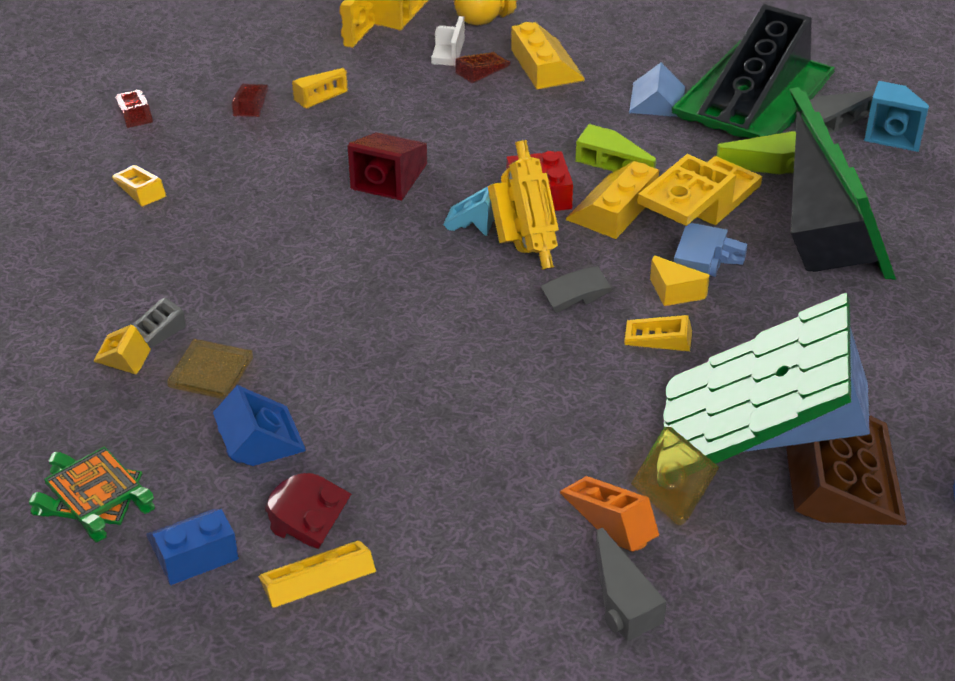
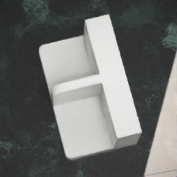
M459 16L456 27L438 26L436 28V45L432 54V64L457 66L465 39L464 16Z

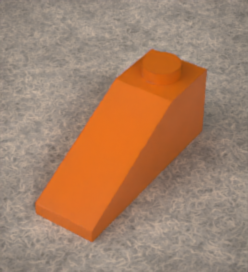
M588 476L560 490V494L597 530L603 527L621 548L631 552L644 548L647 542L659 536L649 497Z

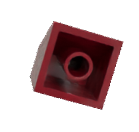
M375 132L352 141L347 145L350 189L402 201L427 165V143Z

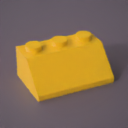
M524 22L521 25L512 26L511 50L536 89L585 80L559 40L536 22Z
M633 161L610 173L566 217V220L617 239L645 209L644 206L637 204L638 194L659 177V169L650 167L645 163Z

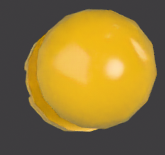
M454 0V6L458 16H464V21L468 24L485 25L493 21L498 14L501 17H505L514 13L517 0Z

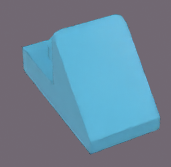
M488 187L452 206L443 225L448 230L454 231L460 227L466 228L473 223L487 236L494 220Z

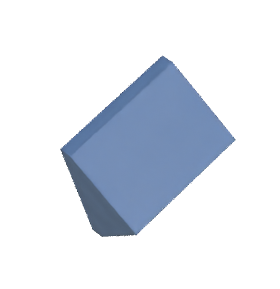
M660 62L633 82L629 113L678 117L672 114V107L684 96L685 86Z

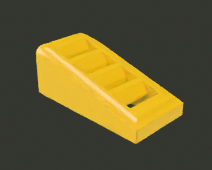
M344 68L292 81L294 100L304 108H309L347 92L346 70ZM334 80H336V85H337V87H335V88H334V84H333V81H334Z
M136 165L112 176L113 181L142 207L166 197L161 179Z
M689 315L627 320L624 343L630 346L690 351L692 328ZM637 330H642V335L636 336ZM655 331V334H649V332Z

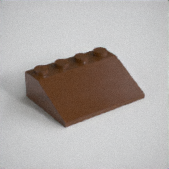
M869 415L868 435L786 446L794 510L822 523L907 524L886 422Z

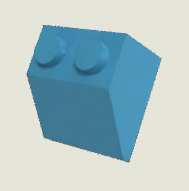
M878 81L872 98L864 141L919 152L929 105L907 86Z

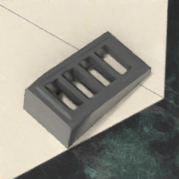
M166 297L157 302L132 324L138 329L150 348L186 327L183 310Z

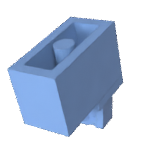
M690 223L685 226L674 256V262L716 277L721 263L743 265L747 244L727 238V229Z

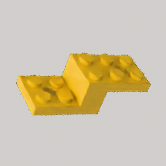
M428 0L343 1L339 12L342 16L341 36L343 37L344 46L353 48L375 24L402 30Z
M686 154L638 194L637 204L685 226L689 225L697 217L716 226L761 186L763 176L717 156L705 162Z

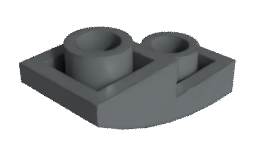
M598 266L568 273L541 286L555 313L565 310L582 299L585 304H588L613 291Z

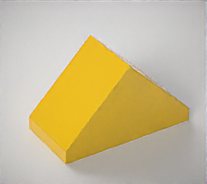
M654 255L651 262L650 281L664 306L703 300L707 297L709 274Z
M128 325L107 335L94 362L137 374L142 368L151 348L138 329L133 325Z

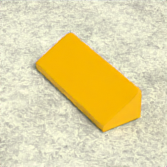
M358 540L260 574L258 577L272 608L376 572L371 550Z

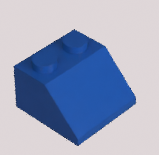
M236 385L213 412L218 425V431L227 448L226 452L237 463L243 462L250 466H255L306 451L287 406L239 385Z
M212 509L146 534L170 585L239 559L235 533L222 509Z

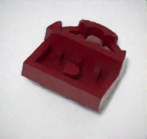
M302 473L294 475L280 483L272 491L266 502L265 512H267L271 522L270 529L281 538H285L289 534L306 545L319 549L349 500L351 493L317 474Z

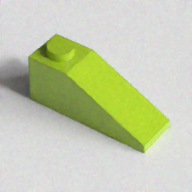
M588 124L576 141V162L613 172L633 161L645 163L653 168L656 167L655 157L611 129Z
M792 131L718 144L717 157L749 171L772 174L794 173L796 132Z

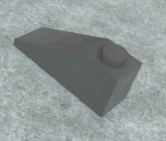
M875 90L817 96L811 99L810 102L814 111L820 112L829 134H832L870 114Z
M603 527L596 530L595 555L605 608V620L611 631L614 633L620 632L628 642L664 623L667 601Z

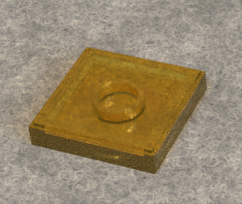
M193 339L168 378V387L225 399L240 381L253 359V353L247 349Z
M664 427L631 484L643 495L649 497V500L677 525H682L689 519L720 467L672 427Z

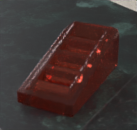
M495 52L462 56L455 60L456 74L474 83L510 66V61Z
M242 84L232 100L233 116L260 117L268 85Z
M141 90L115 96L127 128L153 123L149 104Z

